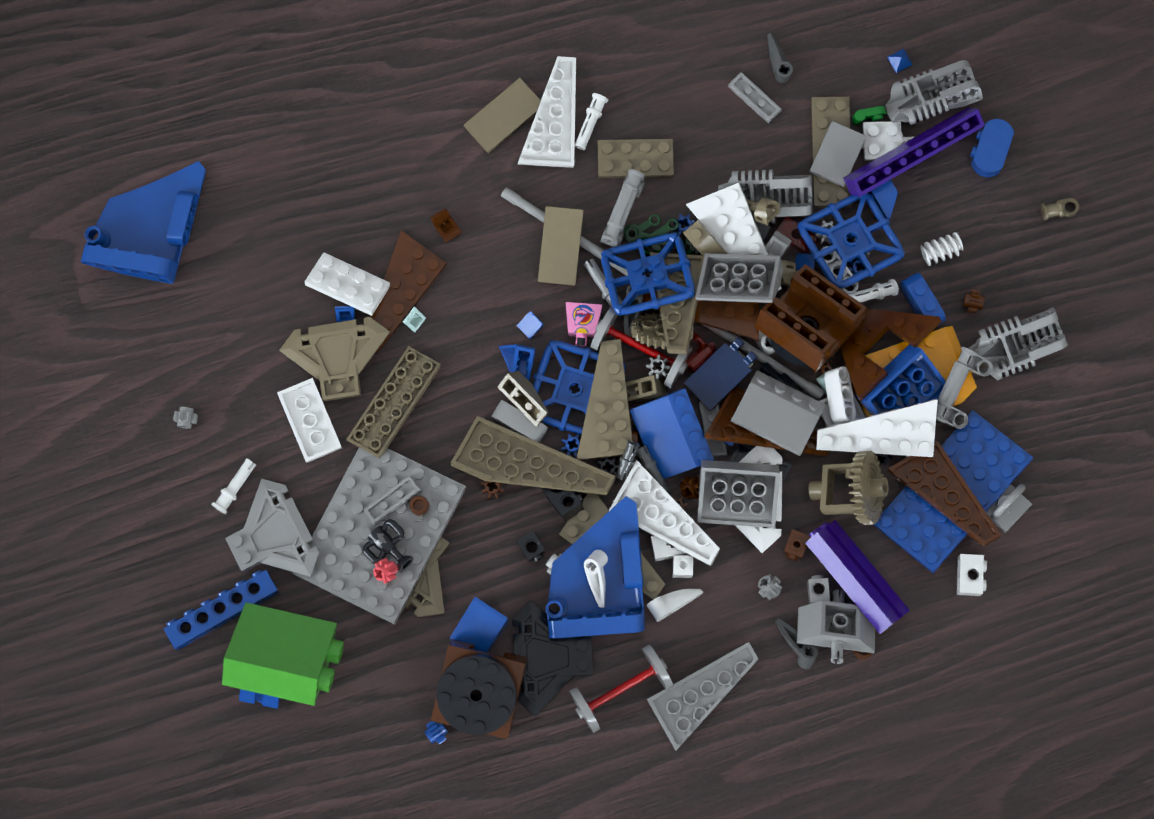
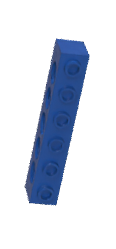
M259 570L252 574L253 578L247 581L245 579L239 581L232 590L226 589L218 594V598L214 600L208 599L201 603L202 607L197 610L190 609L183 614L184 617L177 620L175 618L166 623L167 627L163 629L174 649L178 651L241 615L245 602L258 605L278 594L279 591L268 571ZM255 584L259 585V592L256 594H251V586ZM237 594L243 596L239 604L233 602V598ZM219 604H225V611L221 614L217 613L216 607ZM208 614V621L200 623V615ZM190 623L191 630L188 633H183L182 626Z

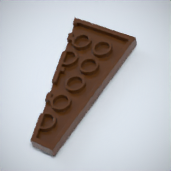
M650 293L644 294V302L652 301ZM698 300L694 318L696 323L726 330L736 335L746 336L759 341V330L755 328L759 316V302Z
M938 440L934 442L933 457L909 456L888 468V472L983 547L1001 537V534Z

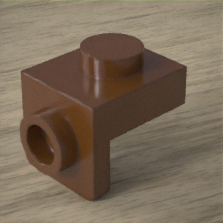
M446 208L430 218L435 229L446 243L462 233Z

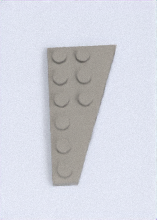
M749 642L678 681L669 690L666 691L664 689L647 699L675 751L756 663L758 657Z

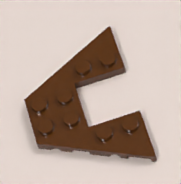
M866 309L860 326L840 347L860 401L888 375L886 370L864 354L888 330L916 348L942 322L940 317Z

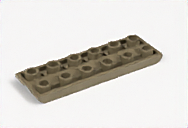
M408 346L346 440L378 459L381 458L438 373L441 364Z

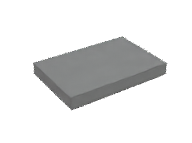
M832 121L809 173L844 187L846 183L843 177L850 174L866 139V135Z

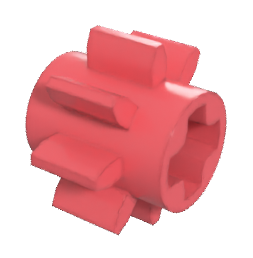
M384 558L375 563L376 567L373 573L377 580H383L384 584L397 578L395 574L398 569L393 561H388L387 558Z

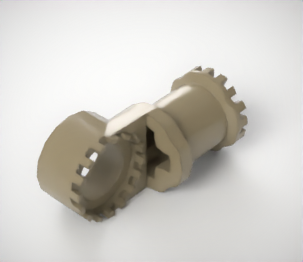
M1074 198L1058 200L1056 203L1048 205L1041 204L1044 220L1054 216L1072 217L1079 209L1078 201ZM1065 204H1074L1075 210L1073 212L1066 211Z

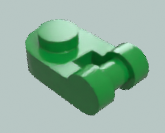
M885 106L856 111L852 117V123L860 125L864 120L880 121L884 119L883 116L886 115Z

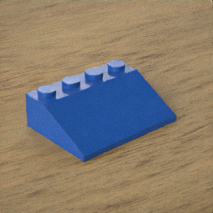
M909 344L883 368L888 375L860 402L871 415L898 408L901 409L938 399L946 381L921 348H914Z
M680 388L629 410L643 445H646L653 460H656L658 470L664 479L701 466V460H714L685 388Z

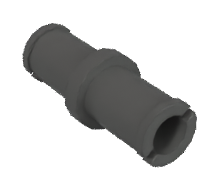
M630 440L627 442L624 454L619 459L620 465L615 474L616 478L625 481L628 477L630 468L635 463L634 458L639 448L637 442L632 441V444Z

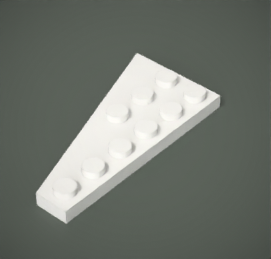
M557 57L520 155L518 165L574 167L576 57Z
M740 183L686 204L727 254L768 255Z
M937 399L818 429L816 450L872 451L876 454L933 457Z
M636 460L609 511L625 496L629 497L637 503L639 528L711 566L720 548Z

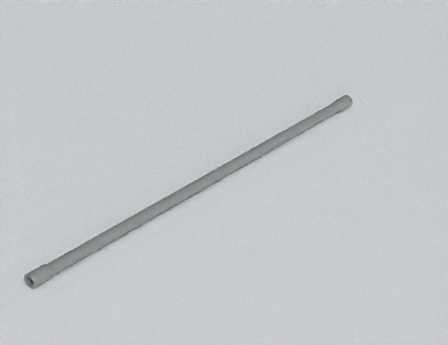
M508 187L503 190L502 198L544 223L545 212L523 199ZM581 236L580 246L601 259L603 249ZM609 262L610 266L628 276L627 269ZM704 325L730 343H733L738 338L732 332ZM741 339L745 343L740 348L747 354L752 351L758 357V361L763 364L768 362L780 375L786 373L806 393L820 400L825 392L823 389L805 380Z

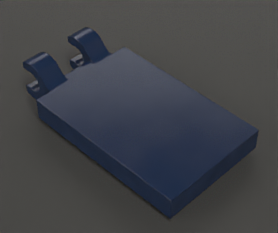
M739 337L730 346L724 343L684 382L710 411L752 371L748 366L758 358L752 351L743 358L737 350L745 343Z

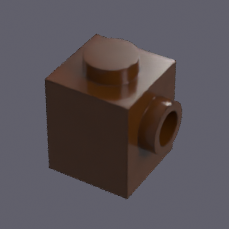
M792 529L783 554H786V558L793 561L801 560L807 546L806 542L810 536Z

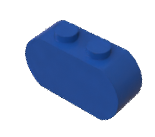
M992 119L985 123L983 129L978 130L976 139L979 141L977 146L973 145L970 154L973 157L971 162L972 168L978 175L993 177L999 174L1003 168L1014 135L1013 128L1008 122L1001 119Z
M917 272L900 282L901 291L915 314L938 316L942 321L940 324L946 322L943 309L921 274Z

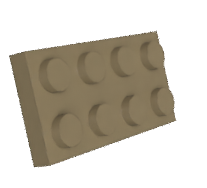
M673 139L598 140V178H626L629 169L643 173L644 178L674 177Z

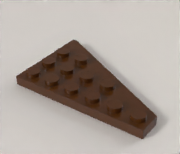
M735 387L729 393L704 436L707 439L787 450L731 422L746 392L738 387ZM813 429L802 453L827 456L830 450H816L817 429Z

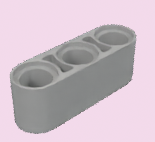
M503 400L500 401L491 418L508 429L539 443L548 430V427L542 423L536 427L519 409Z

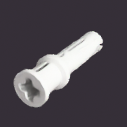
M597 93L592 94V102L590 107L586 109L587 116L575 143V147L580 150L586 149L597 119L602 117V109L605 103L608 102L606 97Z
M890 279L886 283H876L872 288L848 295L861 303L875 298L882 300L889 295L896 296L899 293L897 282L894 279Z
M246 458L227 488L221 490V495L211 505L223 514H226L229 505L237 499V492L257 465Z

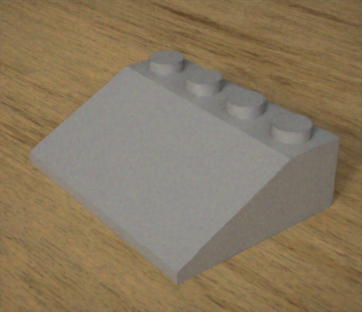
M705 253L695 297L696 300L772 303L780 287L783 274L781 256Z
M757 370L731 422L800 456L825 404Z
M701 460L697 522L775 528L780 478L779 465Z

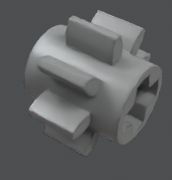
M660 355L654 360L650 357L651 364L646 365L648 369H651L649 375L655 374L657 380H659L661 375L667 377L665 372L671 369L670 366L665 365L668 359L666 358L662 361ZM657 363L661 365L662 370H657L655 365Z
M180 407L179 412L174 411L173 420L177 422V427L191 429L192 424H197L198 415L194 413L193 408Z
M771 574L763 576L757 585L760 589L758 593L763 598L767 597L769 600L777 597L782 589L779 585L781 581Z

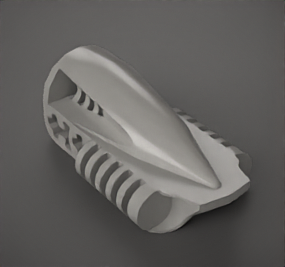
M966 60L958 61L935 71L929 69V73L924 71L921 76L918 73L916 78L910 76V80L907 81L905 78L903 83H900V81L895 82L892 85L890 100L886 104L887 114L893 123L909 122L910 125L917 123V119L921 122L923 117L929 119V115H932V117L936 116V112L942 114L943 110L947 112L949 109L963 107L982 100L983 96L980 86L975 81L969 62Z
M773 169L769 170V176H767L766 170H762V177H760V171L755 170V177H753V171L749 170L748 177H746V171H742L741 177H739V171H732V177L728 183L718 186L719 191L740 183L746 200L758 203L762 198H768L779 202L780 213L771 220L772 224H775L776 217L811 215L813 211L811 175L774 176Z
M1054 307L1021 321L1015 316V323H1012L1011 319H1007L1008 326L1002 321L1000 322L1002 328H999L998 324H994L995 331L989 326L987 327L989 332L987 334L985 329H981L978 331L980 338L968 349L978 353V355L992 363L993 369L990 375L997 381L1003 379V372L1006 377L1010 376L1008 370H1011L1012 374H1016L1015 367H1017L1019 372L1023 371L1021 365H1024L1025 369H1029L1028 362L1034 367L1036 366L1034 360L1068 346Z

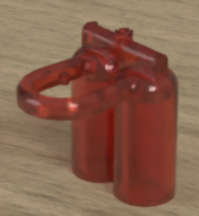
M694 332L693 340L700 348L685 361L691 373L700 368L716 352L715 348L717 347L714 342L707 344Z

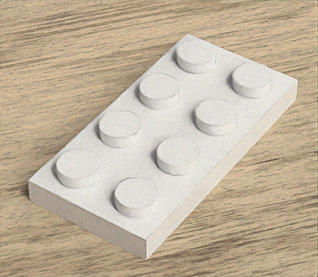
M324 252L305 280L306 286L371 316L390 288V282Z
M313 378L277 392L306 463L342 449Z

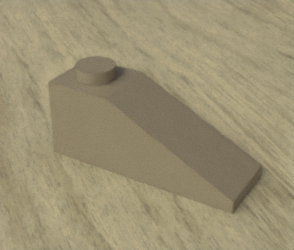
M699 220L683 232L703 256H705V253L727 254Z
M520 371L508 373L498 385V388L536 427L549 413L532 383Z
M651 375L626 382L628 404L649 402L666 395L664 378L660 377L657 380L656 375Z

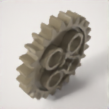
M652 312V315L645 313V316L639 315V318H635L632 321L631 334L633 338H636L635 341H641V344L647 343V347L654 345V348L662 347V349H665L666 341L661 312L659 314ZM693 328L690 339L693 338Z

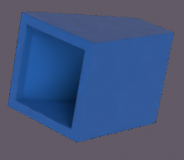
M474 597L450 636V640L454 639L474 644V650L489 653L509 623L508 618L477 597Z

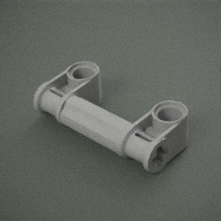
M629 169L607 227L601 237V243L612 247L620 246L624 236V225L635 198L640 197L644 187L643 173Z
M961 347L962 352L958 360L954 362L937 399L936 420L958 429H962L967 425L968 416L966 413L954 408L953 404L968 372L985 377L993 369L992 363L965 347Z

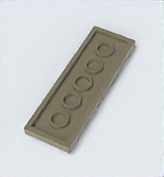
M849 97L811 98L813 162L832 121L850 129ZM813 174L814 208H826L830 203L834 204L851 196L846 184L844 187H841ZM852 204L847 205L843 208H851Z

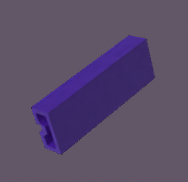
M836 520L830 524L825 522L809 534L811 538L806 542V545L880 634L910 611Z

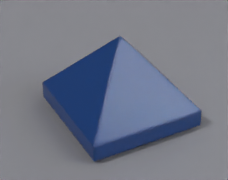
M904 49L887 57L895 73L913 65Z
M335 306L336 322L356 319L354 307Z

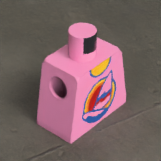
M566 302L568 336L576 337L575 346L587 347V338H594L602 313V305Z

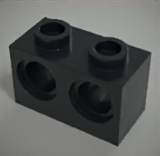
M542 488L544 495L564 522L577 515L581 510H584L582 506L584 500L578 492L574 493L573 491L566 490L554 492L555 489ZM567 502H574L570 507L565 506Z

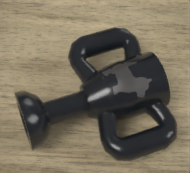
M388 519L382 526L376 527L367 538L369 541L364 544L362 549L363 554L374 564L384 559L387 554H391L398 561L397 568L400 572L405 570L414 559L410 555L403 556L396 549V543L404 538L405 532L392 519ZM388 526H390L398 534V536L392 538L391 535L387 532ZM371 546H375L381 551L379 557L369 549Z

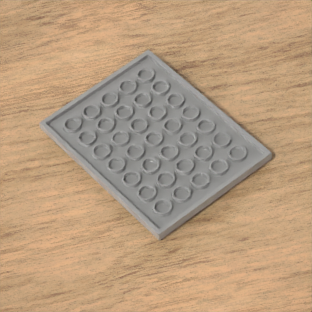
M359 447L312 535L313 541L308 543L310 548L317 547L320 552L312 576L309 577L294 572L292 574L395 625L467 487L388 448L383 456L378 459ZM410 475L421 489V492L416 496H423L428 500L430 505L429 511L423 516L413 514L409 507L411 501L409 500L375 526L363 509ZM392 519L405 532L404 538L396 543V549L403 556L410 555L414 559L405 570L397 571L395 574L396 579L384 584L383 580L379 581L375 578L373 570L376 566L363 554L362 549L364 544L369 541L367 539L369 534L376 527L382 526L386 520ZM388 526L387 532L391 535V537L394 538L398 536V534L390 526ZM371 546L369 549L379 557L381 551L375 546ZM391 554L385 556L388 561H393L397 565L398 561Z

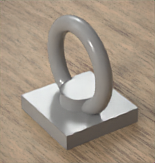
M1020 484L1016 488L1010 485L987 511L989 518L1005 533L1032 505L1022 495L1026 489L1024 484Z

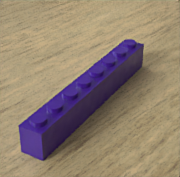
M967 107L843 177L849 193L861 197L984 127L985 124L979 110Z

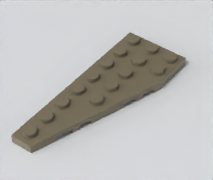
M479 416L474 420L451 461L452 467L484 481L607 495L615 481V476Z

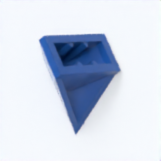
M518 344L499 346L509 372L520 371L530 381L536 354L535 348Z

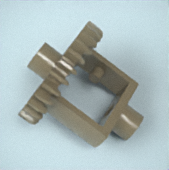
M860 451L855 454L854 462L823 465L822 480L810 481L809 483L810 499L820 500L821 512L824 515L854 514L857 515L856 519L863 525H873L879 522L878 519L881 518L880 514L883 513L882 507H884L882 500H885L884 497L888 495L889 487L887 478L881 474L882 467H879L880 461L877 460V455L875 456V453L872 451ZM835 474H845V478L853 479V483L849 484L850 487H853V491H850L849 494L854 495V498L850 499V501L855 502V504L833 505Z

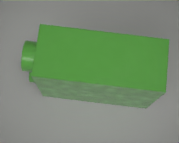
M245 602L224 657L222 685L315 706L319 692H330L335 669L328 668L329 663L339 664L342 657L344 641L335 639L337 623Z

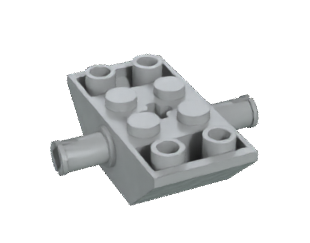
M839 589L833 591V602L821 600L798 608L797 643L831 648V662L834 664L835 659H837V664L843 663V649L868 653L875 652V627L857 605L844 603L845 592L841 590L839 595Z

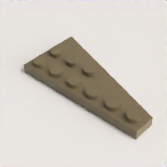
M650 252V255H651V256L659 254V253ZM669 253L664 259L665 266L679 263V255ZM687 255V259L691 263L690 270L695 285V295L683 301L659 306L668 353L687 355L698 300L695 297L704 260L702 255ZM683 270L668 274L670 281L687 287ZM669 288L657 291L658 299L679 294Z
M621 339L601 342L577 460L621 456L624 454L627 442L630 440L632 444Z
M587 493L583 499L584 502H582L584 510H581L577 515L569 519L559 533V536L570 544L576 542L609 512V509L597 494ZM641 553L643 594L654 600L664 588L665 583Z

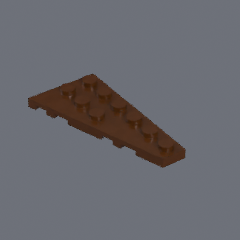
M402 230L384 277L385 281L390 282V288L371 316L372 319L390 331L376 351L377 354L447 265L446 262Z

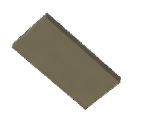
M519 78L463 126L489 154L537 113L541 100Z
M546 206L538 282L576 286L584 210Z

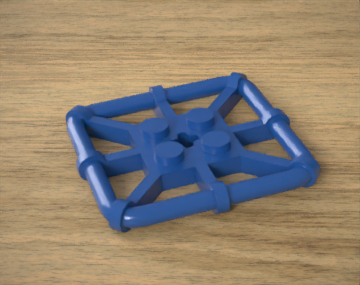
M867 193L861 197L851 195L834 204L830 203L826 208L803 219L797 226L800 235L813 255L814 262L817 261L827 280L839 288H846L868 276L872 277L876 272L898 262L905 255L900 241L889 225L890 221L888 218L885 219L874 199ZM860 200L856 216L844 221L838 210ZM865 201L878 220L877 223L866 227L861 218ZM829 214H832L838 223L829 229L811 224ZM883 228L894 247L877 243L871 233ZM807 231L827 236L832 245L819 251ZM847 236L855 237L854 243L848 242ZM872 250H878L893 256L871 266L865 254ZM834 251L837 252L842 261L837 279L823 258ZM859 258L865 270L842 281L846 264Z
M676 232L641 240V238L636 239V242L603 250L601 253V262L606 279L604 281L605 287L608 288L615 314L619 316L654 308V310L659 309V306L683 301L695 295V285L690 270L691 263L687 259L683 241ZM668 241L659 254L649 257L645 256L643 247ZM676 245L680 262L665 266L664 259ZM639 249L641 259L628 262L615 256V254ZM609 262L627 269L628 276L613 278ZM683 270L687 287L670 281L668 274ZM648 272L651 273L650 277H646V275L644 274ZM631 284L632 290L623 302L619 304L616 287ZM669 288L679 294L657 299L655 291ZM650 293L652 301L630 306L636 296Z
M551 340L549 341L550 344L545 348L537 374H534L533 386L538 393L542 382L555 385L552 397L543 401L545 407L557 403L566 406L561 421L546 416L542 423L557 427L560 431L567 430L582 435L583 428L567 423L571 409L582 411L586 415L594 374L584 370L588 359L598 360L599 353L591 351L592 349L588 347L585 349L563 341ZM558 348L583 356L579 370L566 366ZM552 351H554L562 367L558 380L544 376ZM578 384L580 391L572 394L570 387Z

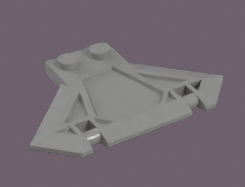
M261 479L244 528L225 538L243 573L262 563L301 575L312 576L320 552L317 547L310 548L308 543L313 541V538L292 497L286 500L284 496L288 492L286 485ZM275 499H278L279 501L277 505H275L274 503ZM302 548L304 551L301 554L298 551V549Z

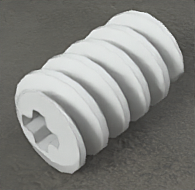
M953 232L952 237L949 234L945 236V239L939 237L938 242L933 239L931 244L925 242L924 246L920 245L925 262L928 266H931L932 259L937 264L938 257L942 261H945V255L952 259L953 252L958 257L959 250L963 251V244L958 233Z

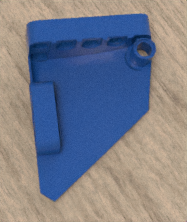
M197 161L155 182L109 198L95 226H90L85 231L84 236L87 242L84 246L81 263L120 274L173 284L183 246L187 245L206 169Z
M625 496L552 563L549 598L545 609L549 638L636 633L645 630L642 591L643 572L637 503L629 497ZM595 550H602L608 557L607 563L603 566L606 583L604 608L598 606L584 569L585 560ZM552 603L558 604L560 611L553 612L550 605Z

